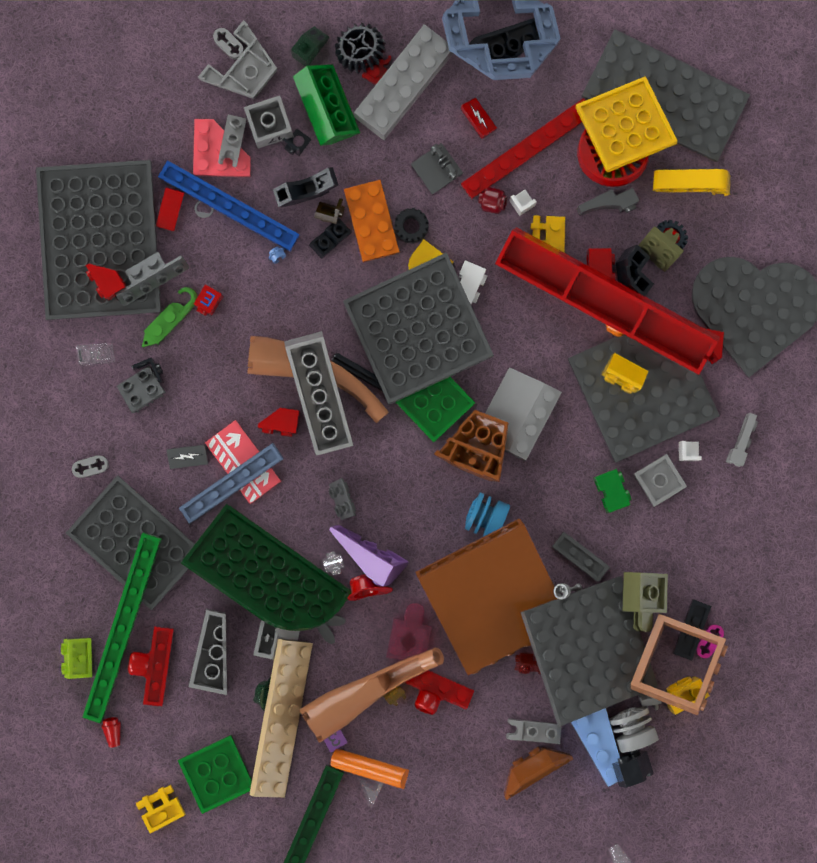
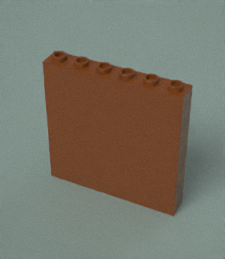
M520 518L415 572L467 675L476 674L482 668L497 663L499 659L513 655L516 650L530 646L531 643L521 612L558 599L554 595V585Z

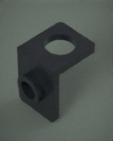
M296 129L293 132L294 137L288 140L283 138L282 141L285 146L284 149L291 155L295 153L300 156L311 141V138ZM296 136L304 138V144L300 147L295 146L293 143V139Z
M152 357L131 366L133 370H137L151 364L158 382L164 383L161 377L163 370L160 364H156Z

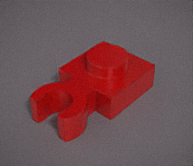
M390 55L386 60L378 59L380 63L379 65L374 64L373 70L367 68V72L362 74V78L376 85L388 70L384 65H388L391 62Z

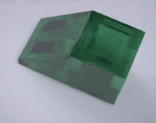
M313 26L302 34L291 49L292 57L304 66H309L330 37Z

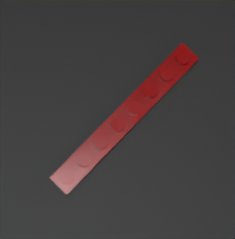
M583 98V99H581L580 101H578L576 104H579V103H581V102H583V101H586V100ZM576 104L463 181L461 186L471 200L583 123L576 110Z

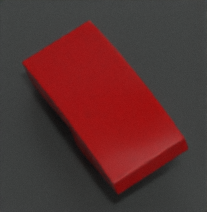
M165 188L156 227L175 231L185 192Z

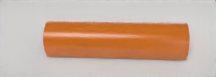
M336 749L331 758V767L397 788H405L409 774L408 769L342 749Z

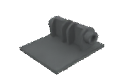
M442 143L433 145L429 152L411 163V166L432 195L463 174Z
M149 366L117 386L132 414L138 413L145 405L148 407V403H154V399L163 397V394L166 393Z
M341 478L329 484L330 488L328 491L330 497L335 501L336 515L341 520L356 516L354 503H351L353 499L349 497L351 493H348L347 482H344V479Z

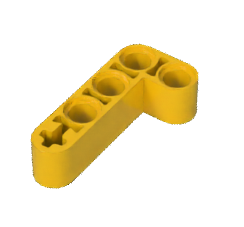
M725 169L654 171L653 191L711 192L712 195L724 194V196L730 195L731 176L729 171Z

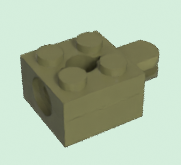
M624 572L623 611L634 612L633 627L636 631H651L653 628V613H667L668 574Z

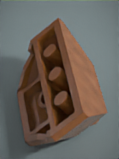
M536 747L529 752L530 755L524 759L522 757L517 758L512 762L513 766L509 770L504 790L506 800L574 760L569 753L545 747L541 749Z

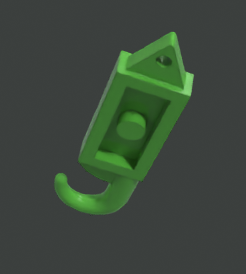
M184 287L178 291V294L188 292L191 295L190 301L185 306L179 303L169 304L144 330L143 348L154 344L159 345L195 307L194 302L197 299V293L192 288Z

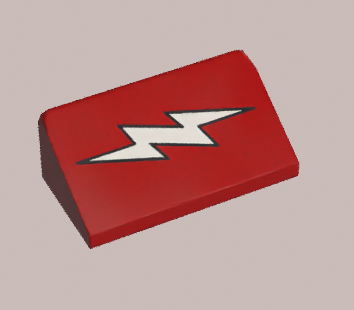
M477 98L461 105L460 109L481 139L497 129Z

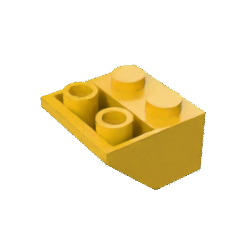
M614 353L601 375L605 377L604 380L613 385L617 383L622 386L621 389L631 394L641 390L649 371Z

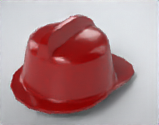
M362 574L350 580L351 594L347 598L349 601H356L369 596L390 593L393 591V588L377 586L366 574Z

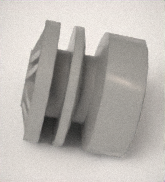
M648 707L629 708L609 719L611 725H617L612 729L614 733L623 732L622 735L616 738L620 752L638 750L659 740L655 726H645V724L652 720L651 716H645L649 713Z

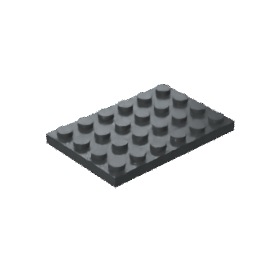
M117 475L70 527L66 534L124 586L141 534L144 532L162 538L142 602L153 610L189 570L181 562L195 543Z

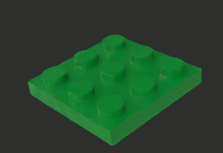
M451 377L395 402L433 443L475 404Z
M232 734L177 760L202 814L250 792L252 778Z

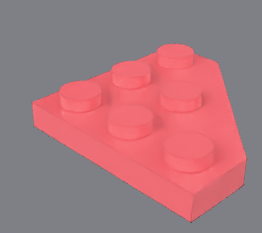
M194 119L193 175L250 177L251 157L242 148L240 149L236 167L232 166L233 161L230 158H225L223 164L218 163L224 130L214 119Z

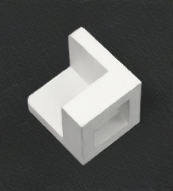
M523 190L516 196L512 195L509 200L519 216L535 207L537 203L535 199H531L526 190Z
M679 442V461L702 460V456H699V442Z

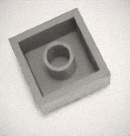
M280 96L244 107L258 149L280 142L283 138L289 139L294 137Z

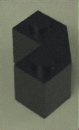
M638 245L625 249L617 260V277L619 283L646 296L654 283L641 270L650 259V256Z
M639 749L630 751L627 755L618 758V762L612 763L619 787L628 788L647 780L646 776L654 774L647 751Z

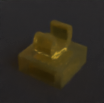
M400 685L383 696L390 705L393 704L395 706H398L396 700L400 697L404 700L406 699L405 691Z

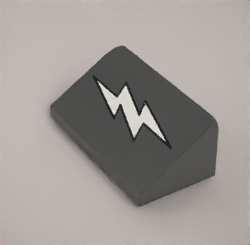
M206 445L166 449L170 469L208 464Z

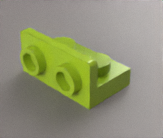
M91 638L64 639V643L61 644V654L64 655L61 672L64 678L92 677Z

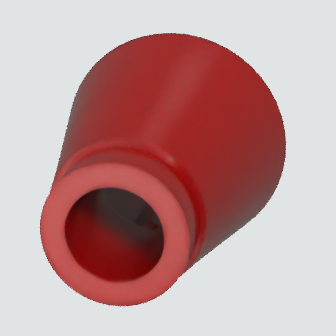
M118 717L104 719L101 727L110 748L120 746L121 722L118 720Z

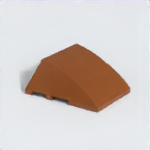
M474 410L459 426V430L452 438L449 437L446 440L447 443L440 451L437 450L434 455L470 474L488 481L500 482L509 423Z

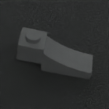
M633 188L618 195H615L613 189L579 205L576 210L580 216L601 209H618L620 213L623 211L629 213L636 209L635 205L639 203V199Z

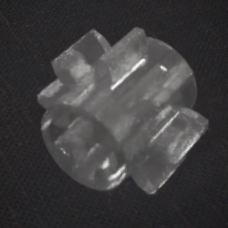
M335 551L327 553V558L322 559L326 573L331 572L332 576L341 573V568L345 567L341 553L337 555Z

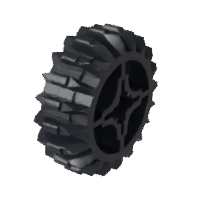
M354 23V28L347 26V32L341 31L342 37H337L338 43L335 44V55L344 69L348 68L351 73L354 70L358 74L361 70L366 73L367 68L373 70L374 64L379 65L378 59H383L386 43L382 33L376 27L372 28L370 24L365 27L364 23H361L358 27ZM369 39L374 41L373 48L369 45ZM347 48L351 50V57L347 56Z

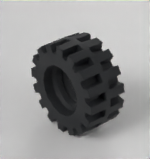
M407 208L397 215L394 227L396 235L400 240H403L405 243L415 244L425 238L429 225L426 215L421 210ZM410 218L417 220L420 225L419 230L413 234L406 232L403 227L404 222Z

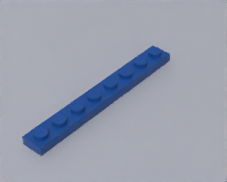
M168 160L158 176L159 179L290 252L300 236L295 231Z

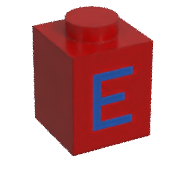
M205 284L194 302V305L197 307L196 311L204 316L207 313L212 316L224 296Z

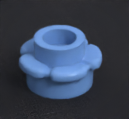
M278 246L273 248L269 252V260L277 264L279 257L282 259L286 257L285 249Z

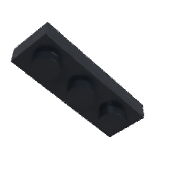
M692 599L684 623L703 630L712 606ZM680 631L673 654L692 661L700 639Z

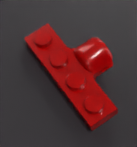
M154 626L150 651L148 653L132 652L128 664L129 674L146 678L143 705L163 706L173 628Z
M429 670L404 682L419 690L415 707L419 711L430 715L436 713L442 700L467 709L474 690Z

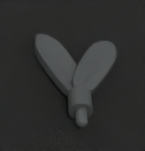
M335 615L331 620L317 627L326 642L333 644L335 643V637L328 626H341L346 623V619Z

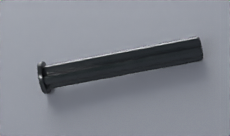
M339 353L334 354L331 361L382 391L375 374Z

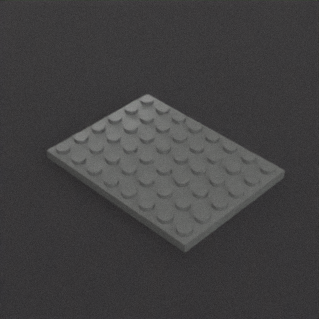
M151 160L37 167L36 178L46 320L162 313L160 286L132 303L123 306L117 297L108 301L104 297L101 298L96 291L98 286L95 281L91 282L86 272L88 269L85 266L93 264L116 270L126 286H129L131 282L125 271L157 253Z

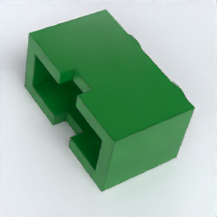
M614 469L593 477L598 492L602 491L605 497L601 500L606 513L630 505L631 496L629 491L623 487L622 483L625 481L621 472Z

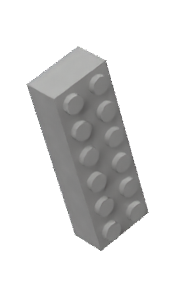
M424 24L355 110L354 118L385 140L453 55L449 51L447 41Z
M322 331L284 341L316 456L353 446Z

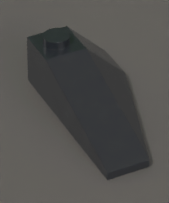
M535 18L477 36L469 42V45L488 43L491 60L517 58L524 52V41L539 40Z

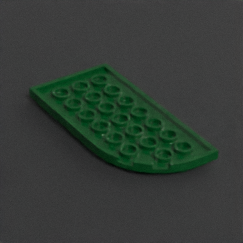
M228 504L223 507L181 562L186 568L259 619L283 630L304 631L325 624L339 612L347 601V597L351 594L350 589Z

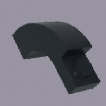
M328 167L306 179L285 182L274 188L273 192L278 207H286L330 193L329 190L339 186L333 167Z

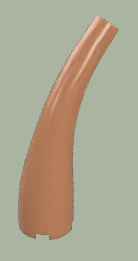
M250 336L248 367L252 368H248L247 374L293 377L284 341L269 337ZM330 360L337 387L357 399L366 408L365 412L376 423L389 413L379 399L361 381Z
M433 648L404 659L361 679L331 690L305 705L299 711L310 730L315 734L318 742L321 743L348 725L386 693L425 671L443 664V653L440 649Z

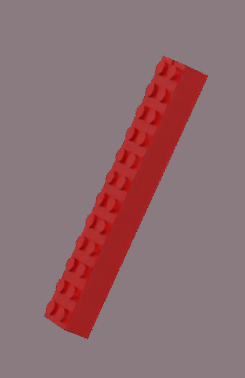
M517 227L511 231L495 263L499 267L698 375L719 341L720 337Z

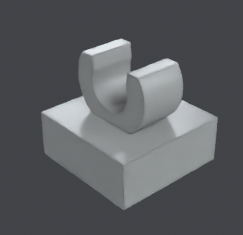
M642 693L638 695L642 707L654 705L655 710H658V704H662L661 701Z

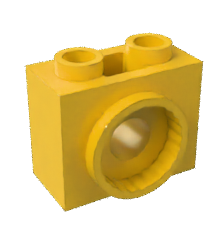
M689 676L668 686L666 690L667 693L695 703L703 682L696 676L693 678ZM708 692L705 696V699L710 696ZM667 704L670 712L675 715L684 711Z

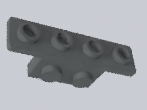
M157 252L125 271L131 285L120 290L115 295L122 305L126 306L182 274L190 267L183 256H179L165 264L161 255Z

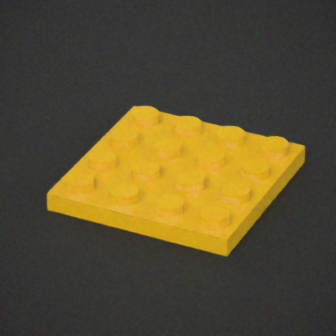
M646 76L576 104V110L607 173L676 145L678 142Z

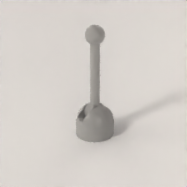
M565 583L557 584L554 587V595L558 599H566L570 596L571 591L582 590V585L576 584L574 587H569Z

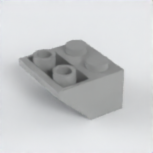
M261 620L253 655L274 660L278 639L298 641L300 631L283 630Z

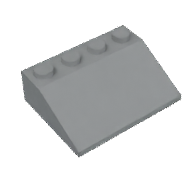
M512 368L508 369L485 414L509 423L505 451L526 461L562 392Z

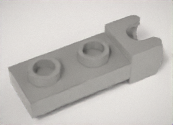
M228 114L219 154V164H223L225 158H230L233 161L232 166H237L247 118Z
M752 413L746 414L735 448L729 451L726 459L727 463H734L738 467L744 465L748 454L745 452V449L748 450L752 440L750 439L751 432L755 431L758 421H756L757 415Z
M508 719V723L517 728L514 733L506 734V738L509 740L560 744L562 726H558L557 723Z

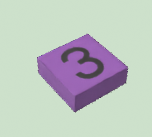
M341 729L324 740L330 752L348 743Z

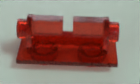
M519 653V655H515V662L518 663H516L514 670H518L522 674L538 672L541 675L537 661H533V654Z

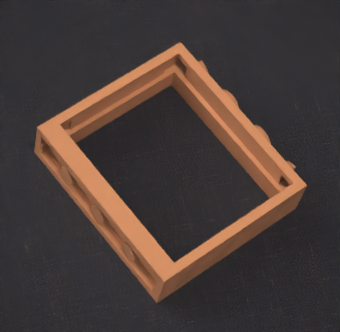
M658 614L630 684L631 690L698 716L700 710L704 711L708 700L705 699L707 692L711 693L715 682L712 681L714 674L718 675L721 664L718 663L720 657H725L728 648L725 645L726 639ZM664 626L717 645L695 703L642 683Z

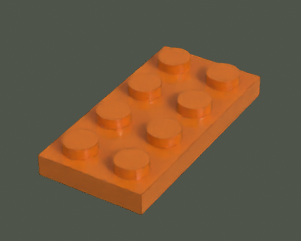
M381 180L345 188L344 193L362 261L367 262L398 254L399 248Z

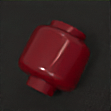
M491 187L481 192L478 203L481 204L483 211L499 214L502 210L504 211L508 202V196L505 195L503 190Z

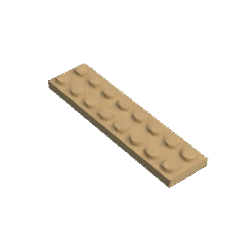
M278 639L250 789L251 796L285 798L300 717L299 709L302 706L313 643Z

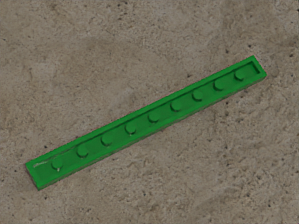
M144 532L141 534L82 716L85 719L100 724L103 722L162 538Z

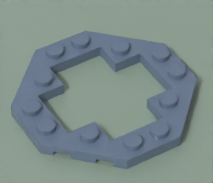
M455 0L442 17L449 51L492 80L531 78L561 39L551 5L548 3L543 4L539 0H512L515 14H534L540 40L524 41L525 57L491 60L488 43L469 45L463 17L479 16L478 0Z

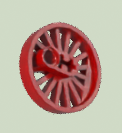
M586 129L582 133L578 143L577 158L582 171L592 181L604 186L618 187L635 181L644 172L649 156L635 161V163L641 165L638 169L632 163L625 165L632 172L628 176L622 166L618 168L622 178H615V170L611 171V178L604 177L606 170L603 167L600 174L598 167L602 165V162L595 147L588 146V143L592 145L593 143L590 137L587 136Z

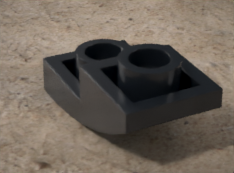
M338 218L336 224L332 223L322 234L310 242L309 246L322 259L351 234V230Z

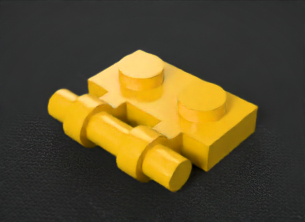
M534 215L533 223H531L532 236L540 239V230H546L545 240L541 241L564 252L565 217L546 216L545 224L540 223L541 216Z
M172 785L165 788L161 787L158 789V792L150 796L146 795L142 797L141 801L136 803L139 810L146 807L148 811L141 817L150 834L186 815L178 797L172 800L168 797L169 794L174 792ZM161 799L163 804L154 808L152 803Z

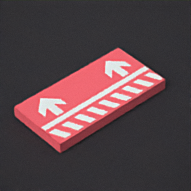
M236 420L205 442L227 474L259 453L256 446ZM270 468L241 488L240 491L247 501L252 504L279 484L281 480L273 469Z

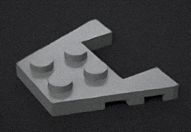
M243 20L233 34L248 47L225 75H222L208 64L198 78L208 84L255 99L277 72V67L261 46L248 24Z

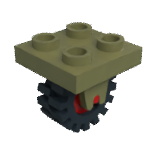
M664 220L657 227L654 226L638 245L650 256V260L664 272L684 252L682 249L688 242L686 241L688 235H685L687 231L686 229L682 230L684 226L682 224L678 226L679 222L675 221L673 223V220L668 222Z

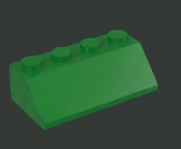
M333 64L306 66L293 76L320 146L332 145L360 134Z

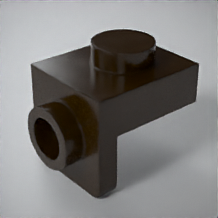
M339 198L337 206L319 202L314 218L336 224L338 218H342L344 214L343 199Z

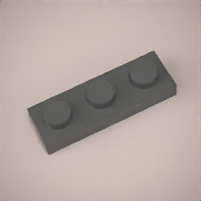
M562 532L552 548L597 582L601 580L610 568V566L565 532Z

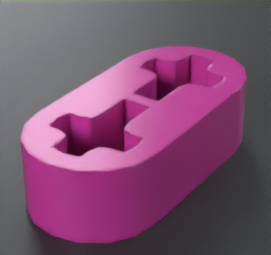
M712 624L706 628L705 631L711 633V629L715 630L718 628L717 632L723 638L724 630L721 626ZM700 639L695 652L699 657L709 658L716 650L717 645L710 643L707 647L709 652L701 654L700 646H705L707 641Z

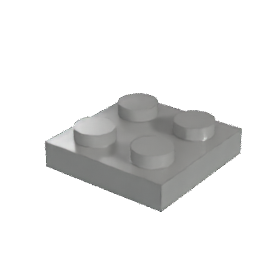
M667 454L633 474L653 507L687 487Z

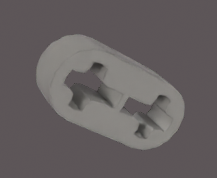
M225 28L215 30L213 34L215 43L231 59L237 60L244 52L242 44ZM226 34L225 38L228 42L225 43L222 39L218 41V35ZM232 45L234 48L239 47V53L231 54L232 49L229 46Z
M103 456L79 460L73 464L72 473L78 478L100 474L108 469L109 462ZM98 459L105 462L101 470L99 467L92 468L93 464L98 463ZM79 464L83 467L89 466V469L84 470L82 475L76 471L79 468Z

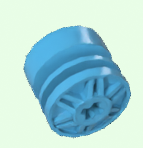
M480 492L470 506L464 529L469 531L472 524H475L473 533L477 534L480 528L483 527L485 528L484 537L503 527L510 505L498 500L495 506L492 507L490 506L492 500L490 496H488L486 503H482L484 494Z

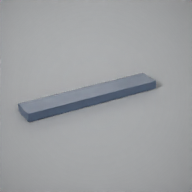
M272 443L179 507L188 523L191 524L284 458L275 444Z

